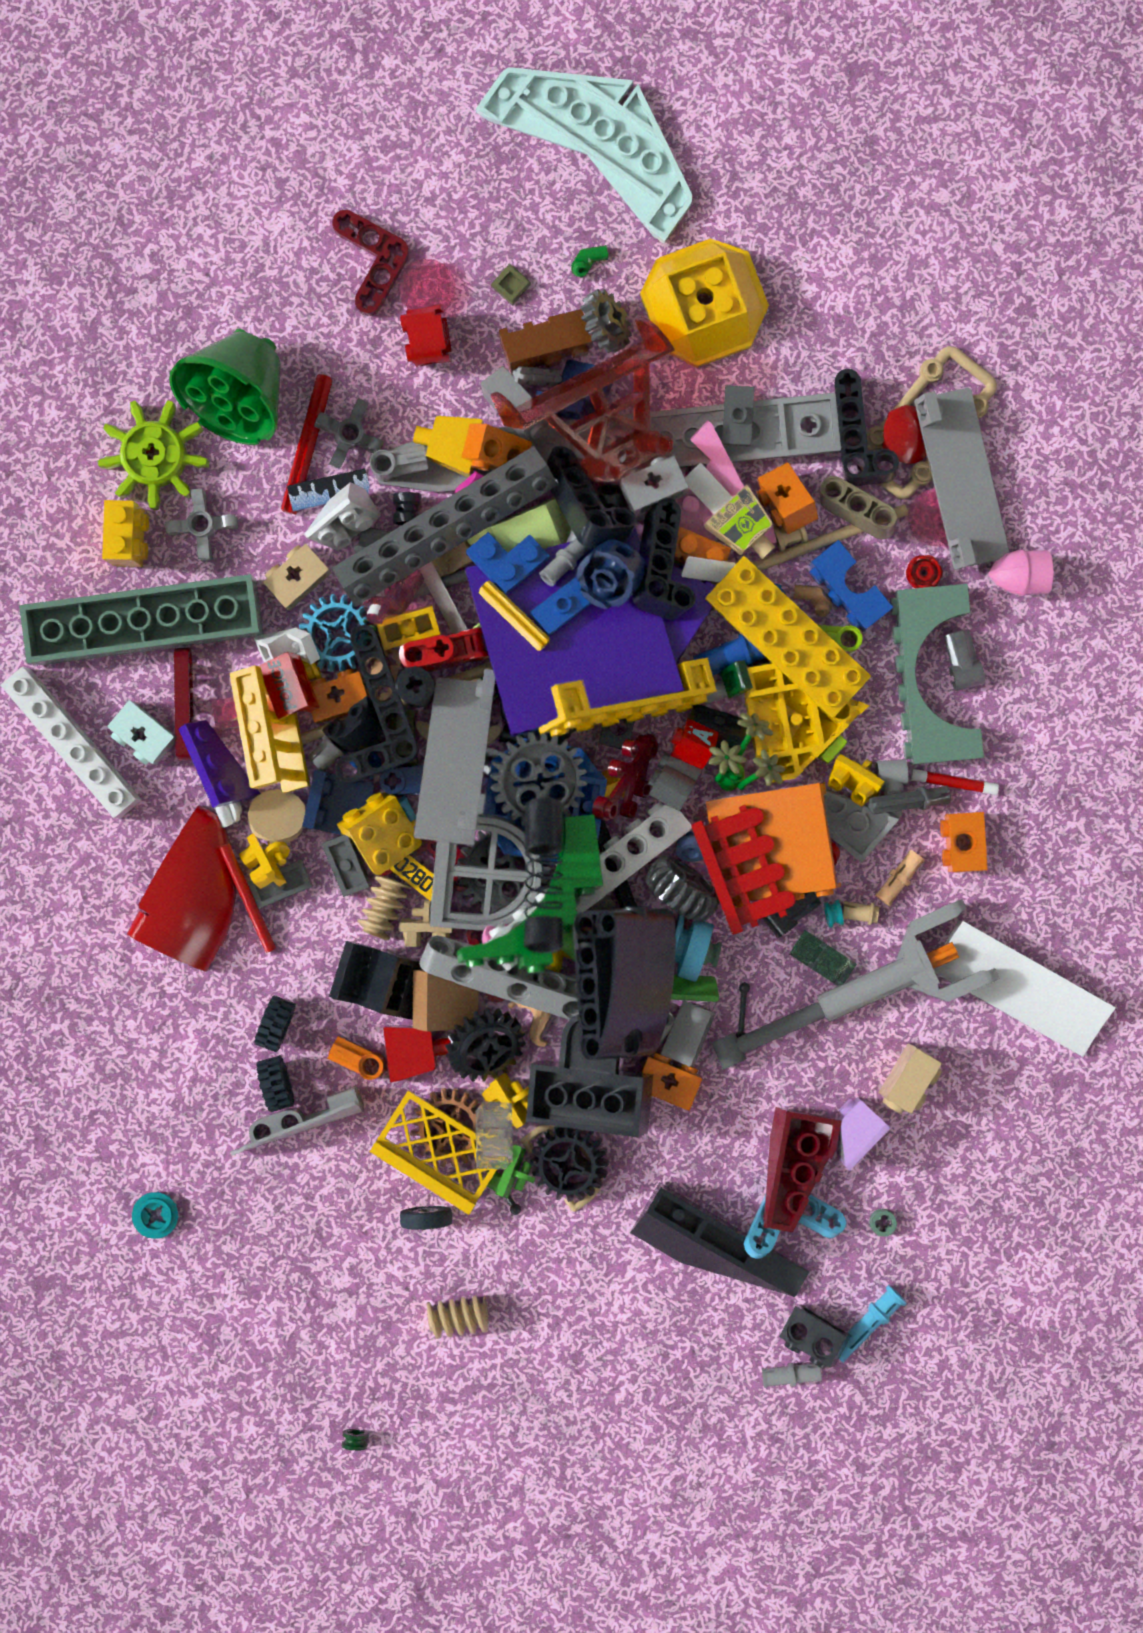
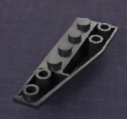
M660 1182L630 1231L634 1236L680 1263L793 1297L797 1295L810 1273L807 1269L773 1249L763 1258L756 1259L747 1254L744 1247L747 1236L745 1232ZM755 1240L757 1242L756 1248L761 1249L763 1247L761 1242Z

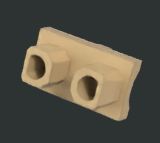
M424 900V908H413L412 916L423 917V919L402 918L399 931H403L405 946H421V932H432V936L439 935L450 938V933H452L454 928L430 927V900Z

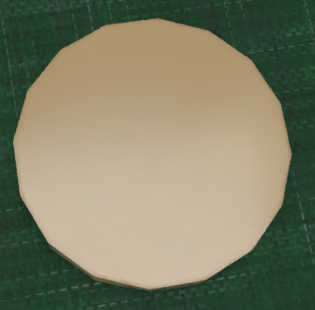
M280 789L265 791L258 795L250 804L248 811L250 829L257 838L269 841L271 844L278 841L289 843L298 838L302 833L305 805L298 796L291 792L282 793Z

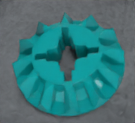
M159 1191L146 1193L140 1197L132 1210L134 1227L141 1235L151 1239L163 1238L175 1229L179 1219L177 1204L170 1198V1195H165ZM162 1205L160 1215L163 1217V1220L157 1219L149 1225L151 1213H149L148 1209L155 1210Z

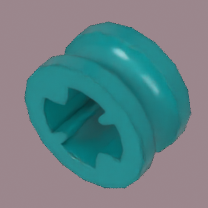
M834 900L833 904L825 902L823 905L828 927L832 928L835 923H838L839 926L844 925L839 900Z

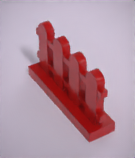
M746 804L739 807L740 813L719 820L718 815L711 817L712 823L709 825H705L703 820L691 824L732 935L745 931L743 925L750 923L752 928L759 926L758 919L778 912L780 917L786 916L787 912L785 909L792 907L795 903L794 894L790 891L779 893L775 883L784 877V867L779 863L768 865L765 857L766 853L773 850L774 840L767 835L758 837L754 826L763 822L764 814L758 808L747 809ZM747 830L751 840L730 848L726 837ZM719 840L723 850L716 853L712 843ZM758 857L761 868L740 875L737 864ZM729 868L733 878L726 881L723 870ZM765 885L769 886L771 896L750 903L747 892ZM740 895L743 906L739 908L736 907L733 897Z

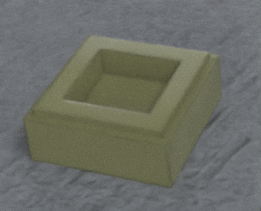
M510 263L491 283V287L511 305L531 285V282Z

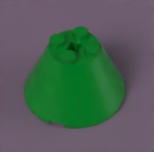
M236 329L233 334L182 358L173 366L169 375L173 395L184 410L189 407L200 418L198 420L200 425L224 439L246 445H258L261 440H270L278 425L281 363L275 352L276 345L268 338L261 339L247 333L243 329Z

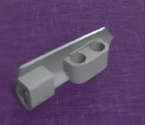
M357 1086L329 1095L327 1097L328 1109L304 1116L303 1112L298 1108L292 1107L258 1118L249 1129L251 1143L230 1151L231 1156L363 1112L364 1105ZM291 1114L297 1117L299 1124L290 1128L285 1126L284 1117ZM257 1125H267L270 1128L271 1134L261 1138L256 1132Z

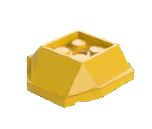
M711 238L657 258L640 292L641 300L660 349L696 368L751 348L769 308L749 252ZM703 293L711 296L712 302L703 305L697 300V296Z

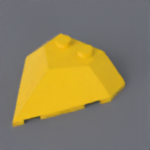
M773 663L747 668L753 686L752 689L745 692L747 714L752 716L753 713H757L759 721H769L768 728L773 732L772 736L765 734L764 740H761L757 735L752 737L755 757L761 758L762 750H766L770 757L777 754L779 757L776 765L785 767V771L779 773L782 781L797 778L851 722L870 706L861 701L850 699L835 717L830 718Z

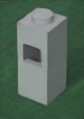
M504 366L480 383L483 397L519 437L531 441L532 439L540 438L549 427L547 413L520 384L515 382V378Z

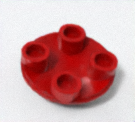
M906 405L891 410L887 415L884 425L882 448L894 451L901 463L913 464L921 461L927 456L916 407Z

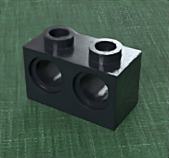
M797 1305L793 1309L779 1337L786 1341L784 1346L798 1354L800 1351H803L811 1356L810 1362L825 1369L826 1366L829 1368L836 1366L852 1335L806 1307ZM799 1322L807 1327L808 1333L805 1339H800L795 1333V1327ZM823 1338L829 1339L833 1344V1351L830 1355L823 1353L820 1348Z

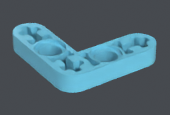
M766 1193L744 1242L747 1254L756 1259L765 1257L773 1249L781 1231L763 1227ZM810 1194L808 1204L812 1208V1215L806 1216L802 1214L799 1223L824 1237L834 1238L838 1236L846 1227V1219L843 1213ZM820 1212H822V1214L819 1216L821 1219L816 1221L815 1219L818 1217ZM830 1218L834 1220L833 1225L835 1227L833 1229L828 1227L829 1221L827 1220ZM762 1232L766 1233L761 1242L763 1247L761 1249L756 1248L757 1242L755 1240L761 1236Z

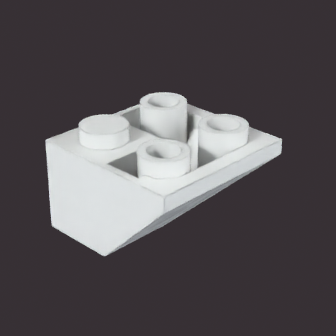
M350 482L328 500L305 532V535L310 540L339 551L347 547L359 533L369 529L373 522L381 515L366 489Z

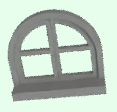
M478 814L476 830L492 832L488 867L455 865L457 843L437 841L429 917L430 927L484 930L489 925L497 927L502 922L508 925L515 920L512 915L524 905L530 906L524 899L525 894L530 889L524 883L520 894L512 903L501 910L489 913L493 879L524 882L530 876L525 870L494 868L498 834L510 839L519 848L525 863L530 861L524 853L525 831L521 827L503 817ZM527 852L528 856H530L533 859L539 857V855H534ZM532 862L527 867L531 873L542 872L540 863ZM454 876L487 879L483 914L450 911ZM531 877L527 883L532 888L540 887L541 878ZM531 892L528 894L527 899L533 903L538 892Z

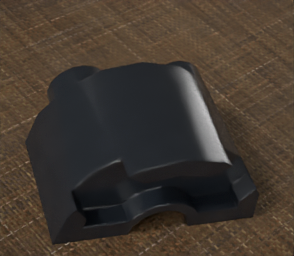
M366 696L350 708L346 719L340 721L336 718L324 727L322 731L325 736L349 753L376 745L381 740L379 733L382 727L372 700Z

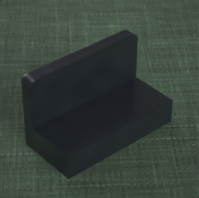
M700 704L693 705L689 719L719 732L716 743L717 748L721 749L723 740L727 741L729 749L736 745H741L747 729L737 724L739 720H742L741 717Z

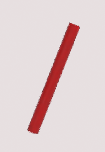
M227 843L220 846L221 855L265 952L268 953L275 950L276 946L230 844Z

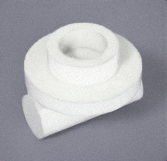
M240 802L215 808L222 828L239 822L240 815L242 814Z

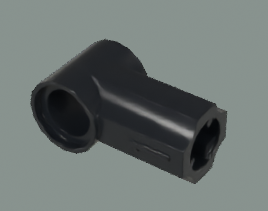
M815 892L805 893V899L795 900L792 907L785 909L787 912L786 916L780 917L777 912L762 919L778 939L798 924L797 921L822 903L816 897Z

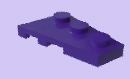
M207 720L187 723L179 728L212 808L250 800L261 794L258 789L250 788L248 775Z

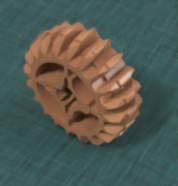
M442 1088L441 1098H438L435 1091L430 1093L433 1101L430 1104L435 1107L444 1104L456 1105L449 1116L457 1115L455 1118L457 1121H459L464 1109L472 1120L473 1131L482 1137L488 1136L487 1130L480 1129V1126L488 1124V1119L478 1118V1116L485 1113V1109L479 1108L475 1111L474 1107L479 1100L475 1098L469 1104L466 1101L469 1097V1092L465 1091L462 1099L457 1097L458 1088L453 1089L452 1096H448L447 1089ZM415 1107L414 1113L423 1117L421 1108ZM425 1109L427 1116L433 1114L427 1109ZM438 1117L428 1120L432 1123V1126L437 1128L439 1134L445 1133V1127L442 1125L443 1119ZM424 1121L411 1123L412 1125L419 1126V1128L410 1131L411 1136L420 1135V1138L427 1137ZM465 1133L452 1135L453 1139L456 1138L468 1142L463 1147L456 1149V1152L472 1148L470 1137ZM449 1136L445 1137L444 1140L439 1138L436 1144H433L435 1156L452 1153V1150L443 1149L449 1140ZM475 1140L476 1146H484ZM428 1141L413 1144L414 1147L424 1144L425 1147L420 1152L421 1156H425L430 1151ZM467 1154L457 1156H460L464 1164L468 1163ZM450 1157V1158H451V1164H452L453 1167H455L454 1159H453V1157ZM447 1158L441 1159L440 1166L445 1167Z

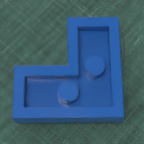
M487 532L466 550L467 556L505 595H508L547 562L550 556L531 535H528L507 553L495 538Z

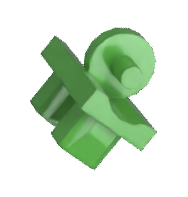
M498 1144V1147L507 1152L502 1161L506 1163L503 1174L495 1172L487 1187L496 1191V1195L508 1199L516 1177L518 1179L514 1189L519 1191L523 1190L526 1181L534 1183L536 1178L528 1175L532 1166L528 1162L524 1161L519 1172L527 1149L515 1144L513 1147ZM495 1153L494 1159L496 1160L499 1155Z

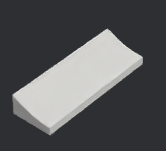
M960 920L956 923L945 943L946 945L953 942L959 958L934 969L935 974L954 983L978 971H988L995 968L1000 979L970 993L1084 1057L1096 1035L1116 1009V1007Z

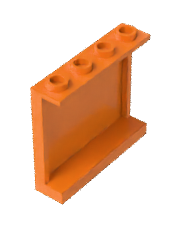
M825 783L705 801L709 824L712 823L711 817L718 815L719 820L740 813L739 807L745 804L747 809L758 808L763 812V822L754 826L758 837L767 835L774 840L773 850L766 853L765 857L768 865L779 863L785 869L784 877L775 882L779 893L790 891L794 894L795 900L805 899V893L816 891V897L833 895V889L841 887V882L837 883L823 796L827 794ZM747 830L726 837L730 848L751 840ZM719 840L712 842L716 853L723 851ZM758 857L737 864L740 875L761 868ZM729 868L723 870L726 881L733 878ZM768 885L747 892L750 901L761 900L772 895ZM740 895L733 897L736 907H742L743 903Z

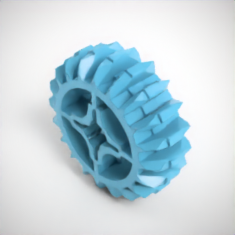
M335 594L330 595V604H327L326 600L321 597L319 602L322 607L318 609L312 603L310 608L315 613L312 616L304 613L303 617L309 621V624L301 623L299 628L310 633L320 657L317 667L322 669L326 662H329V672H334L336 664H338L339 670L342 672L346 670L345 663H349V666L354 670L357 668L354 659H356L354 650L344 656H331L333 651L342 644L352 646L351 640H347L344 637H337L335 640H332L334 635L325 627L338 630L343 626L344 629L341 631L350 639L349 625L353 615L356 616L360 625H367L374 620L373 615L363 617L368 608L363 605L356 609L357 607L354 606L352 601L348 605V596L345 594L342 595L340 603H337ZM336 610L345 611L343 616L340 615L335 622H327L321 619L329 612ZM373 625L370 626L371 628H373V629L375 630V632L377 631V627H376V626H373ZM316 627L322 629L327 634V640L324 644L326 647L323 652L318 648L315 640ZM369 632L361 633L360 640L357 639L359 646L366 647L367 642H372V636H369Z

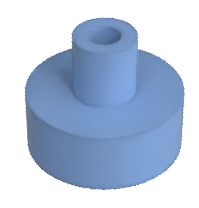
M693 831L687 832L686 836L679 838L677 841L676 855L683 861L696 862L703 859Z

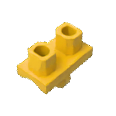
M840 754L835 760L827 784L835 791H841L845 786L853 791L851 794L852 801L859 806H864L869 802L870 798L878 796L885 781L870 771L872 766L870 760L866 759L861 765Z
M252 833L247 837L250 846L239 853L242 862L249 869H252L259 863L261 865L249 873L251 880L260 889L272 882L279 887L286 883V880L278 865L282 866L286 863V858L290 853L287 843L278 841L271 844L268 842L269 846H267L265 843H260L258 838Z
M503 1073L490 1083V1086L482 1093V1096L490 1106L498 1101L502 1104L505 1110L497 1115V1121L502 1129L513 1126L517 1129L525 1124L529 1086L523 1089L518 1080L512 1083L507 1073Z

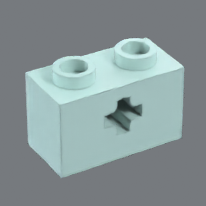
M128 700L107 726L113 732L111 737L123 747L128 744L136 750L133 755L145 765L149 762L157 765L175 744V735L131 700ZM138 729L145 730L144 735L147 737L145 740L138 739L139 736L136 733Z

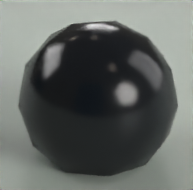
M607 484L600 486L596 490L605 508L623 507L627 509L628 504L618 485Z

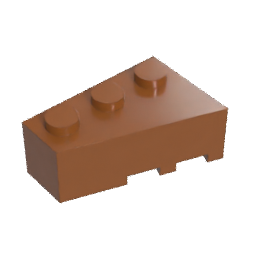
M578 309L550 316L547 318L548 321L533 325L532 321L523 323L524 329L508 333L507 328L499 329L500 344L511 375L519 366L538 367L545 364L546 368L560 364L562 358L570 355L573 358L587 355L589 349L593 348V341L591 340V334L589 335L585 330L587 323L581 318L584 316L583 311Z

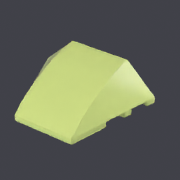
M552 497L542 501L543 503L494 523L467 541L472 546L489 532L508 553L528 535H531L542 548L567 543L571 527L555 498Z

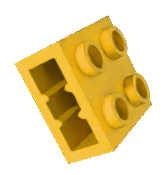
M104 500L102 559L113 566L143 567V560L148 559V543H144V531L149 530V515L145 514V510L136 502Z

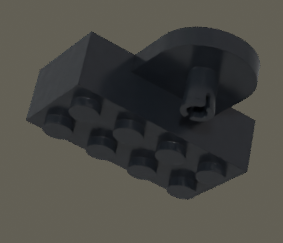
M577 1014L566 1023L563 1029L559 1062L541 1060L531 1063L526 1122L639 1138L647 1134L649 1129L653 1074L619 1070L620 1058L596 1061L586 1060L580 1050Z

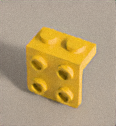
M384 792L373 794L366 800L367 804L359 809L356 808L348 811L343 815V820L336 824L342 834L352 838L370 870L376 875L384 873L417 850L422 844L421 839L414 837L415 829L396 797Z

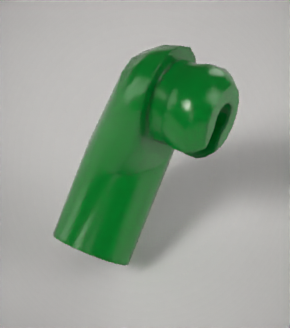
M607 245L581 249L571 264L572 273L580 278L585 277L594 262L608 260Z

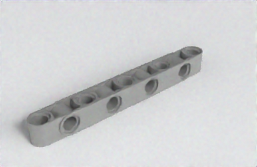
M439 935L430 937L419 961L421 968L425 972L453 981L459 985L568 1020L578 1014L576 978L548 969L545 972L528 973L527 969H519L518 964L506 971L502 965H497L496 960L485 961V966L467 968L466 963L458 964L457 951L473 945ZM671 1012L668 1013L659 1045L664 1042L674 1023V1016Z

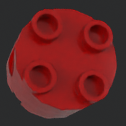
M442 304L421 309H407L406 314L400 315L402 331L407 333L409 344L405 345L406 357L408 362L415 363L417 368L424 365L443 364L452 361L451 355L446 354L447 352H452L447 318H441V314H439L444 312Z

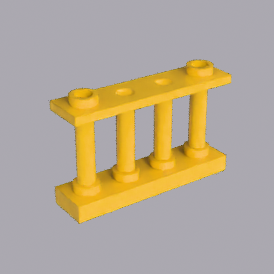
M252 666L229 673L250 788L258 789L280 782L282 793H288L310 787L297 712L282 720L277 719L263 681L261 667Z

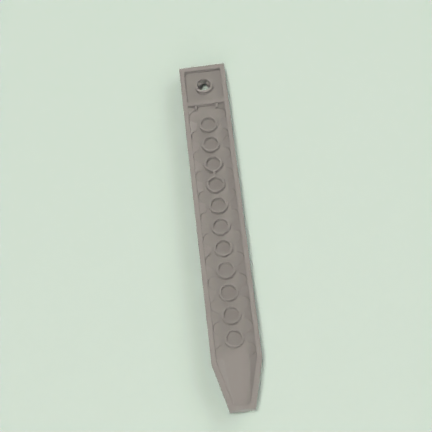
M835 393L754 401L751 447L723 445L731 462L840 452L841 446ZM724 404L604 416L599 418L597 426L575 420L548 422L549 427L540 438L532 439L531 447L534 446L545 462L553 447L564 446L569 448L576 455L582 468L590 470V477L624 474L634 468L642 470L649 467L650 462L661 456H666V458L675 456L680 468L695 467L699 463H702L704 466L708 465L710 459L690 438L708 420L713 425L722 443ZM806 418H810L811 423H816L817 428L812 429V433H806L805 429H801L800 425L805 423ZM510 426L498 427V429L518 436ZM412 441L387 451L420 446L421 444L413 443ZM427 458L429 471L398 476L389 481L378 480V484L442 493L455 491L467 477L433 463ZM381 460L377 463V470L385 472L391 467V462L388 460ZM474 468L473 473L476 471L480 474L486 475L493 470L488 469V471H484Z

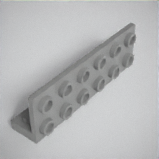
M964 388L937 395L935 391L924 393L915 399L914 402L954 570L996 561L1010 552L972 391L970 388Z
M484 669L483 680L477 679V682L442 677L436 679L414 830L415 838L474 845L495 686L493 670Z

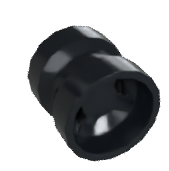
M398 492L393 494V504L396 506V512L393 514V524L404 525L421 514L419 506L422 504V494L414 492Z

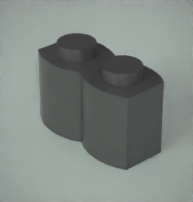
M665 752L657 766L662 770L656 769L648 783L652 786L649 795L680 811L702 769L683 762Z

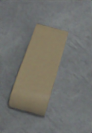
M830 476L822 482L820 503L824 509L877 539H887L894 534L897 513L890 505L840 477ZM835 490L840 495L838 497H829L826 493ZM855 504H860L864 506L865 509L861 512L854 511L851 507ZM884 518L890 521V524L881 526L876 521Z

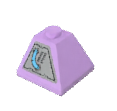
M858 1097L854 1101L852 1099L847 1100L839 1109L841 1115L838 1117V1120H841L838 1138L839 1160L849 1171L890 1129Z

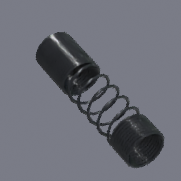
M551 798L532 799L525 805L524 853L530 861L526 863L524 868L530 876L525 879L524 883L530 891L525 894L524 899L530 906L524 911L527 917L524 921V948L535 953H552L563 948V919L561 917L545 915L530 917L527 914L528 909L534 906L543 909H558L563 906L558 901H543L534 904L527 899L528 894L531 892L559 894L563 891L558 886L532 888L527 883L531 877L559 879L564 876L558 871H543L534 874L527 868L532 862L556 865L564 861L561 857L550 856L558 854L564 849V806L560 801ZM527 852H529L530 854L539 855L543 857L533 859L530 856H528ZM542 859H558V860H560V861H557V862H545V861H539V860H542ZM542 874H558V875H560V876L548 877V876H541V875H542ZM542 889H558L559 891H541V890H542ZM543 904H558L559 906H542V905H543Z

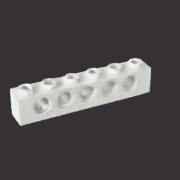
M22 666L0 685L113 818L121 819L142 801L139 795L31 669Z

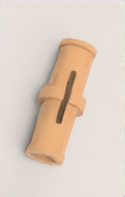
M910 849L898 867L890 871L889 874L891 876L875 896L890 907L902 889L910 885L911 882L909 880L925 860Z

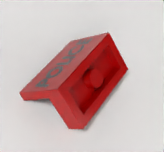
M286 652L259 665L262 670L266 690L278 720H282L298 711L312 712L320 708L299 654Z

